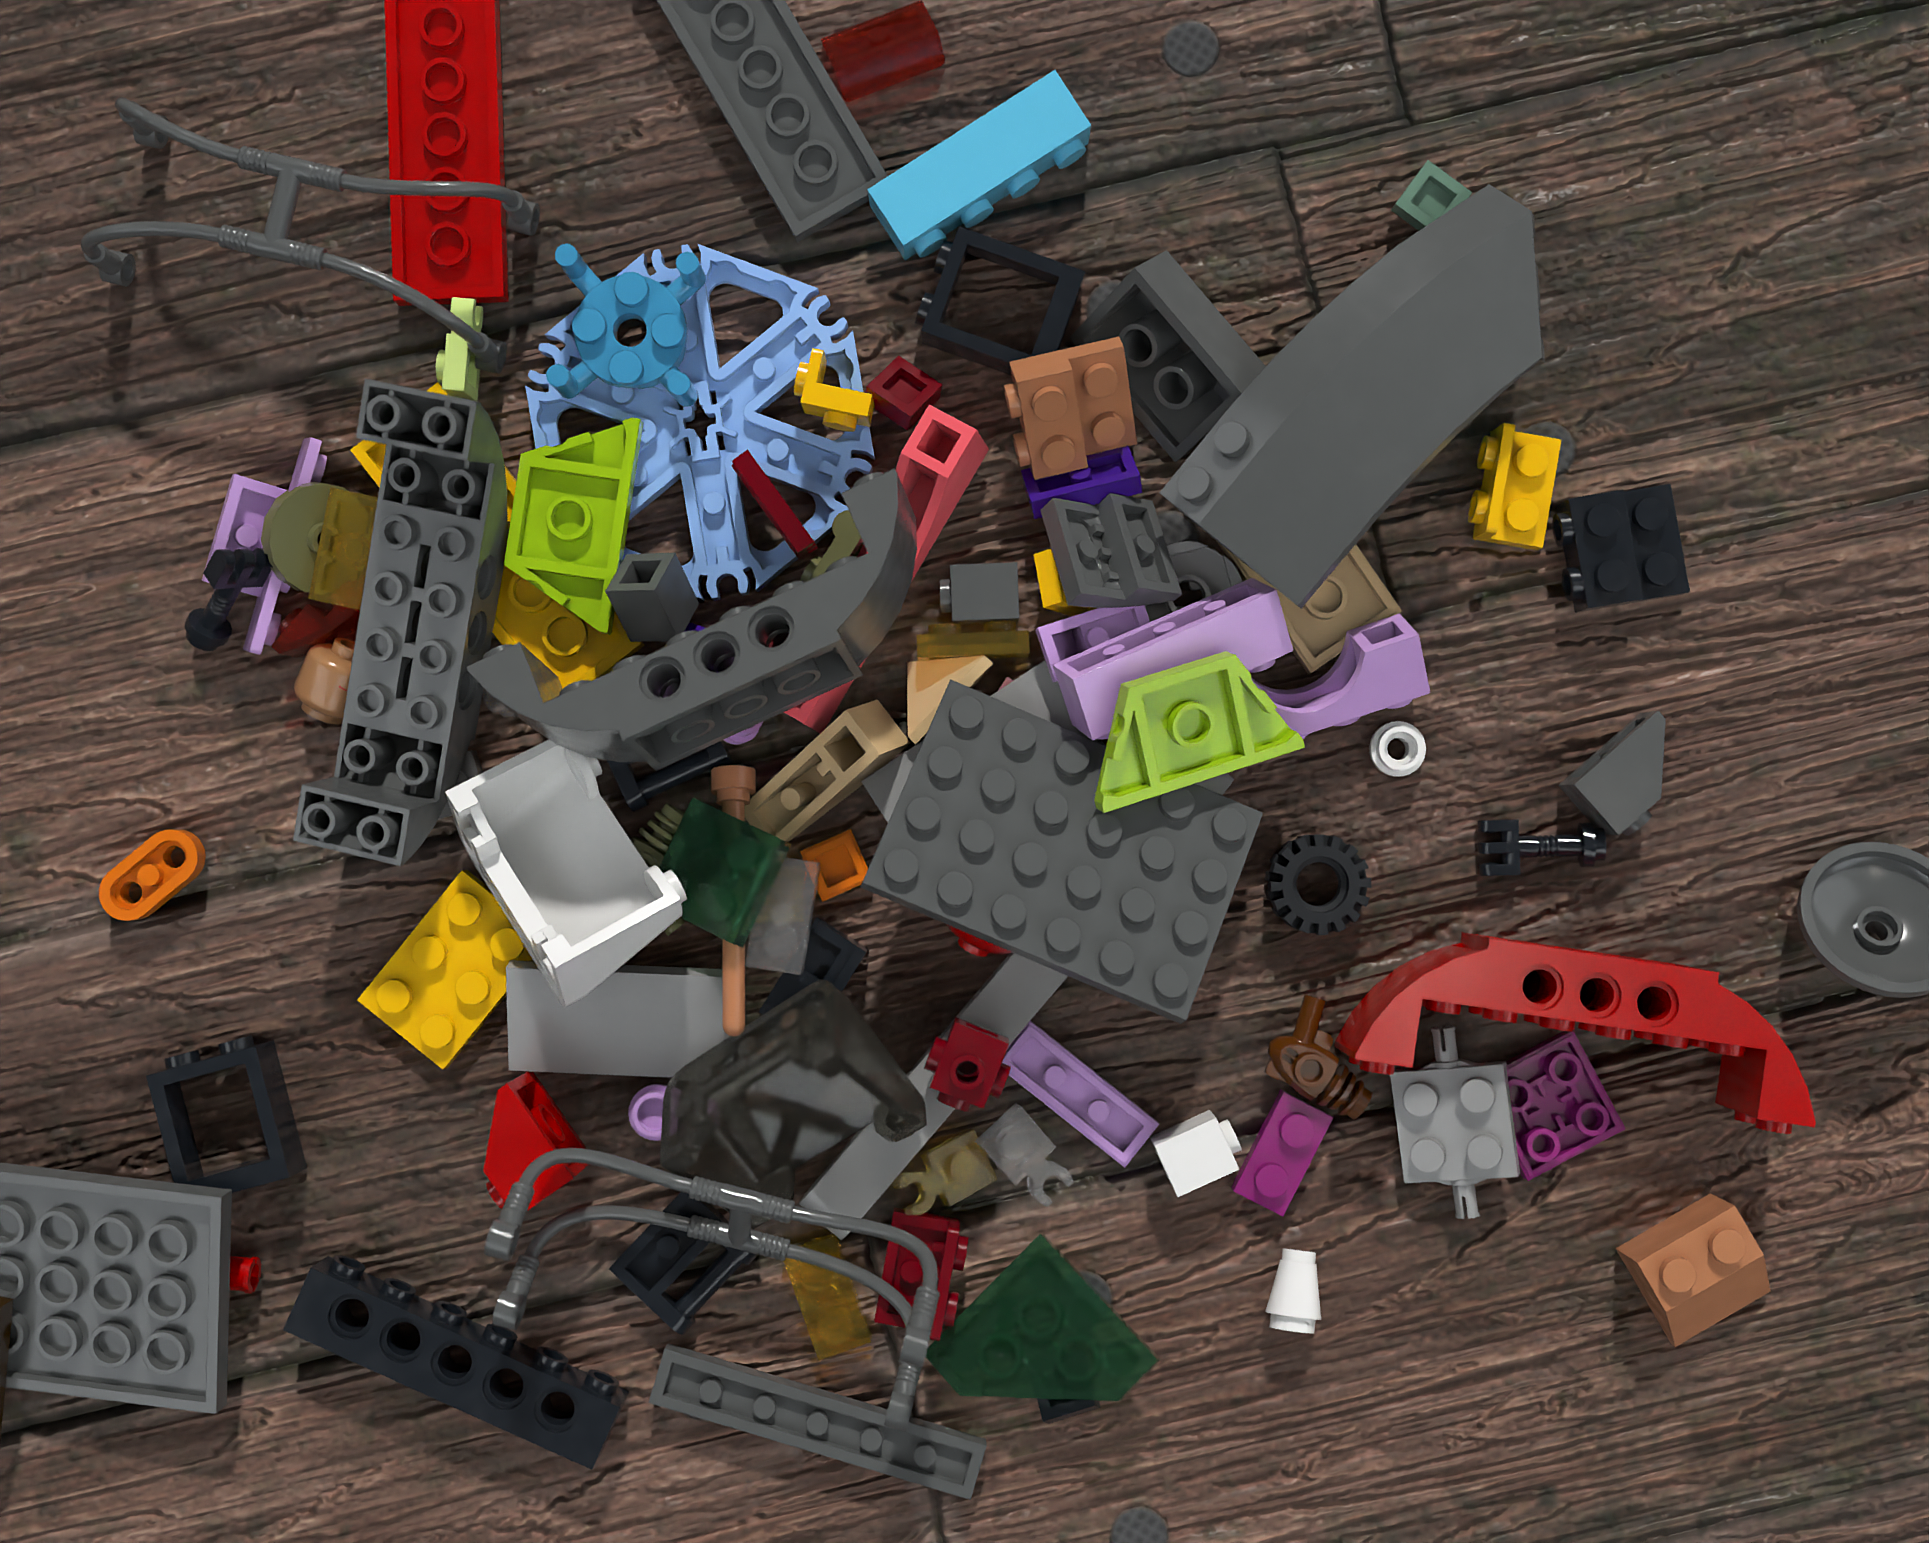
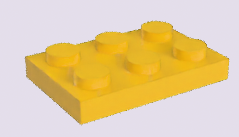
M462 870L357 1001L444 1070L452 1064L507 995L506 966L509 961H533L488 886L468 870Z

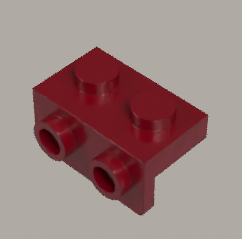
M894 1207L891 1226L904 1230L924 1242L936 1260L938 1269L937 1290L940 1297L929 1340L940 1341L942 1326L953 1327L959 1293L949 1291L952 1270L963 1271L969 1237L959 1236L960 1219ZM888 1241L882 1279L899 1291L911 1307L915 1300L916 1290L922 1286V1265L915 1254L907 1248ZM879 1294L874 1322L906 1328L898 1311Z

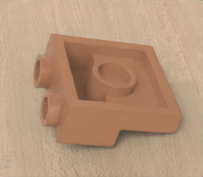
M1119 336L1009 362L1013 383L1003 386L1010 418L1019 417L1022 430L1020 433L1012 434L1019 467L1029 465L1034 480L1088 468L1086 455L1124 446L1137 445L1125 352Z

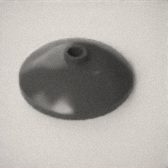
M1883 842L1853 843L1839 847L1824 855L1815 863L1805 877L1797 899V915L1800 929L1814 955L1833 974L1861 990L1897 998L1929 994V858L1908 848ZM1866 931L1875 933L1880 940L1872 938Z

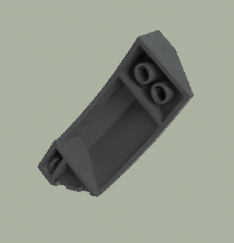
M1488 184L1398 244L1330 302L1268 363L1232 403L1159 493L1192 522L1302 609L1376 519L1428 463L1501 393L1540 360L1545 362L1544 343L1540 330L1539 310H1541L1538 267L1535 263V225L1532 211Z

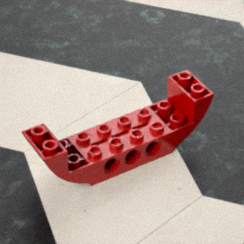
M1462 932L1459 943L1428 951L1400 965L1373 986L1349 1015L1334 1047L1349 1055L1348 1062L1359 1065L1360 1070L1394 1075L1395 1065L1413 1068L1421 1006L1430 1011L1460 1015L1461 1005H1468L1469 1013L1482 1015V1018L1508 1023H1517L1518 1013L1524 1014L1523 1021L1538 1023L1540 1027L1574 1032L1576 1021L1579 1022L1578 1029L1592 1031L1599 1036L1631 1040V1033L1634 1030L1633 1037L1652 1040L1651 1043L1684 1049H1687L1688 1045L1722 1054L1715 1103L1735 1110V1120L1755 1124V1128L1783 1134H1792L1793 1124L1814 1128L1816 1124L1805 1080L1793 1054L1774 1027L1748 1002L1718 984L1719 972L1674 963ZM1528 975V983L1526 988L1523 990L1522 984L1524 978Z

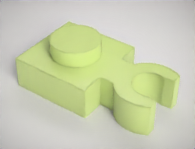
M452 297L450 312L476 332H481L483 307L476 306L475 299ZM451 330V334H446L445 350H439L437 354V381L442 383V390L448 395L477 401L480 370L475 367V355L469 350L467 342Z

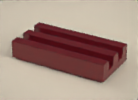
M748 449L733 459L732 468L797 558L804 560L818 550L814 540Z

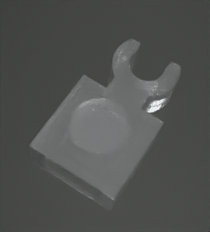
M1016 1103L975 1140L1011 1183L1017 1185L1027 1176V1188L1030 1195L1044 1206L1048 1207L1053 1203L1043 1191L1044 1181L1048 1177L1057 1176L1068 1187L1073 1184L1072 1176L1068 1170L1056 1162L1045 1159L1056 1146L1026 1111Z

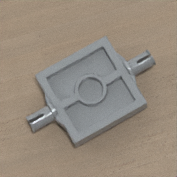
M1442 1026L1431 1028L1436 1061L1417 1068L1394 1069V1075H1390L1404 1183L1439 1182L1445 1185H1452L1456 1212L1455 1218L1464 1219L1468 1214V1219L1480 1216L1475 1184L1486 1179L1518 1177L1520 1174L1506 1061L1475 1063L1465 1059H1458L1455 1026H1445L1444 1029Z

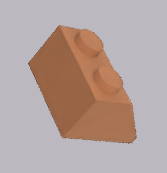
M1711 1193L1616 1248L1664 1333L1674 1347L1771 1292L1764 1254L1736 1206Z

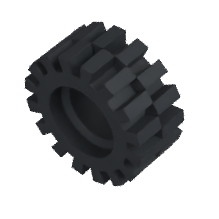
M1324 834L1302 835L1293 841L1283 844L1281 846L1283 849L1278 854L1272 856L1269 861L1272 863L1271 868L1265 873V881H1268V890H1265L1267 900H1270L1273 905L1271 908L1276 916L1281 917L1288 926L1308 934L1328 935L1329 932H1340L1347 929L1346 924L1356 922L1361 915L1358 912L1361 907H1367L1370 897H1366L1367 888H1372L1371 878H1368L1365 869H1368V865L1365 859H1360L1356 854L1359 851L1353 845L1344 843L1343 839ZM1314 862H1322L1330 866L1338 879V889L1335 896L1328 903L1320 906H1312L1306 903L1297 891L1299 873L1305 866Z

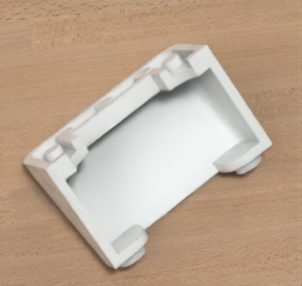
M548 739L445 791L459 836L473 864L562 1006L567 1007L587 996L682 916L681 903L687 900V897L679 879L672 870L663 873L656 865L650 868L647 866L600 795L595 777L602 774V769L597 758L584 756L559 746Z

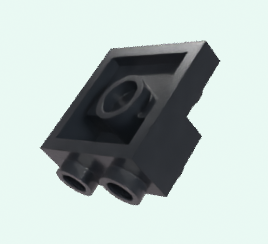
M1671 484L1630 491L1622 489L1570 498L1556 505L1557 514H1554L1552 518L1553 536L1556 544L1559 547L1563 546L1567 568H1564L1562 571V586L1567 600L1573 601L1575 613L1677 596L1690 592Z

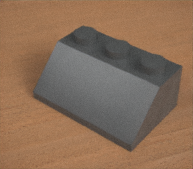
M1167 250L1136 266L1070 336L1071 341L1076 346L1120 337L1124 346L1133 413L1175 463L1204 439L1232 403L1266 367Z

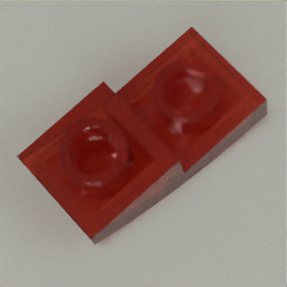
M360 576L356 582L350 580L345 583L333 596L331 605L334 608L329 613L325 609L307 604L303 609L297 608L293 610L281 622L278 628L280 636L271 647L279 654L299 658L305 656L308 650L316 644H333L335 638H345L353 633L358 627L365 577Z

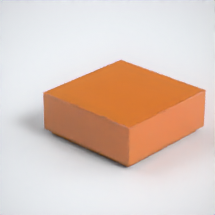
M852 829L800 851L822 902L862 885L869 868Z

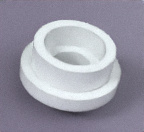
M1395 721L1384 724L1375 731L1370 741L1369 753L1373 764L1382 773L1395 777L1406 776L1416 771L1422 764L1426 754V744L1421 732L1416 727L1407 722ZM1392 739H1399L1405 745V754L1399 760L1393 759L1388 754L1387 747Z

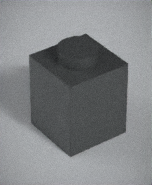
M676 553L626 554L605 590L630 642H667L673 636L685 631L699 605Z
M1017 562L950 565L951 579L940 580L941 613L952 612V626L1018 624L1019 592Z

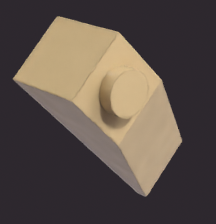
M878 699L846 709L750 799V804L745 806V818L770 852L773 853L862 786V780L888 764L911 742Z

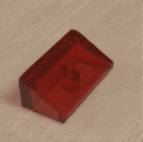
M922 0L820 39L840 92L846 102H851L945 64L939 32Z

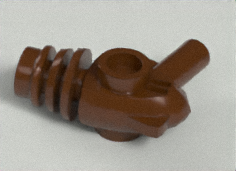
M1305 994L1293 1036H1278L1270 1041L1268 1048L1270 1059L1265 1067V1073L1272 1078L1286 1082L1308 1100H1313L1317 1097V1104L1321 1106L1327 1104V1108L1332 1110L1338 1108L1339 1115L1346 1114L1355 1120L1368 1106L1373 1092L1365 1087L1364 1081L1359 1080L1356 1082V1076L1353 1072H1349V1068L1345 1064L1338 1066L1339 1058L1329 1051L1333 1044V1038L1330 1034L1318 1030L1326 1000Z

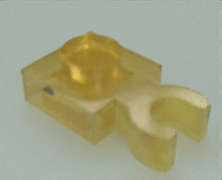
M970 1129L921 1154L920 1156L927 1169L926 1171L903 1172L897 1176L892 1185L894 1189L904 1188L910 1183H914L919 1190L917 1201L905 1207L904 1211L906 1215H921L933 1206L938 1194L944 1206H952L998 1179L974 1129Z

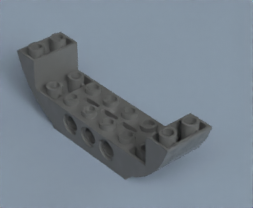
M365 379L356 438L386 444L334 777L302 784L293 841L403 866L420 848L435 826L448 801L445 791L454 787L470 741L475 740L484 687L468 672L467 666L482 660L483 655L490 650L510 522L507 521V484L500 441L490 416L480 402Z
M895 468L886 473L875 472L865 475L855 482L853 488L841 493L868 552L861 557L849 556L839 559L827 568L826 573L807 582L794 581L785 584L773 593L772 598L753 607L740 606L724 613L718 623L698 632L685 631L679 633L667 641L666 647L647 656L636 655L625 658L614 665L612 672L592 681L581 680L562 688L558 676L520 642L514 645L504 644L490 649L483 655L482 660L467 666L468 672L495 699L531 728L555 744L592 758L615 762H647L657 771L863 676L859 666L884 639L901 611L912 582L917 552L916 516Z

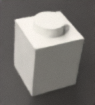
M1210 1110L1150 1136L1177 1197L1239 1170L1233 1156L1234 1153L1242 1150L1236 1134L1228 1119L1218 1123L1217 1118Z

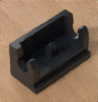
M817 917L760 1008L761 1018L796 1040L802 1046L808 1048L869 948Z

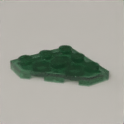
M1039 1234L954 1321L953 1327L949 1326L941 1334L940 1341H934L927 1348L925 1356L959 1396L1098 1401L1122 1400L1161 1360L1044 1234Z

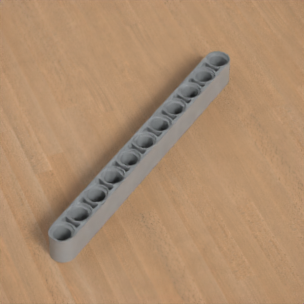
M1226 773L1195 784L1223 795L1232 784L1234 778ZM1010 953L956 1017L1008 1037L1010 1045L1068 976L1018 954ZM954 1019L940 1034L939 1038L947 1040ZM932 1045L799 1201V1205L803 1208L862 1219L955 1110V1108L938 1101L936 1098L939 1091L930 1088L933 1072L925 1070L924 1066ZM963 1061L957 1066V1069L963 1074H971L977 1069V1065L971 1061ZM826 1227L840 1240L845 1238L850 1232Z

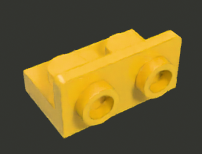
M1502 423L1491 432L1490 436H1484L1477 459L1478 469H1484L1481 491H1474L1468 511V522L1475 524L1472 539L1536 551L1543 548L1562 439L1515 431V424Z

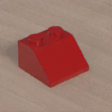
M528 1071L497 1090L483 1172L490 1180L486 1183V1187L491 1198L498 1207L503 1209L512 1184L519 1181L525 1169L536 1158L556 1149H587L534 1072ZM561 1163L543 1171L532 1186L535 1192L528 1210L574 1179L589 1164Z

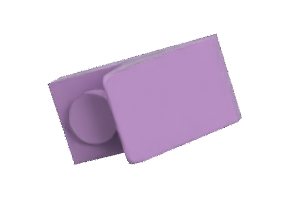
M1145 605L1096 608L1038 627L1035 631L1052 681L1056 682L1058 680L1053 664L1147 624L1150 620Z

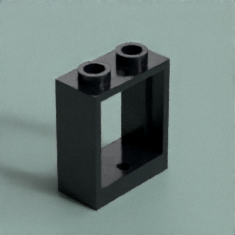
M959 226L953 243L944 240L940 248L934 272L941 274L935 294L925 292L917 312L915 324L923 326L921 330L922 344L1011 375L1009 362L1060 349L1082 288L1085 271ZM967 253L1056 285L1032 355L942 324Z
M250 1035L218 1044L220 1055L202 1060L199 1050L179 1054L164 1059L166 1070L146 1076L174 1183L231 1189L232 1193L289 1178L307 1168L274 1040L255 1045L253 1036ZM245 1064L269 1156L203 1173L180 1081Z

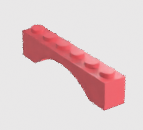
M928 405L901 451L896 467L898 477L916 516L917 552L912 580L989 451L988 446L977 429L931 405ZM865 545L862 546L857 558L868 553ZM864 660V661L861 663V665L859 666L860 669H861L862 665L864 664L865 660ZM854 680L795 706L784 713L821 733L827 727Z

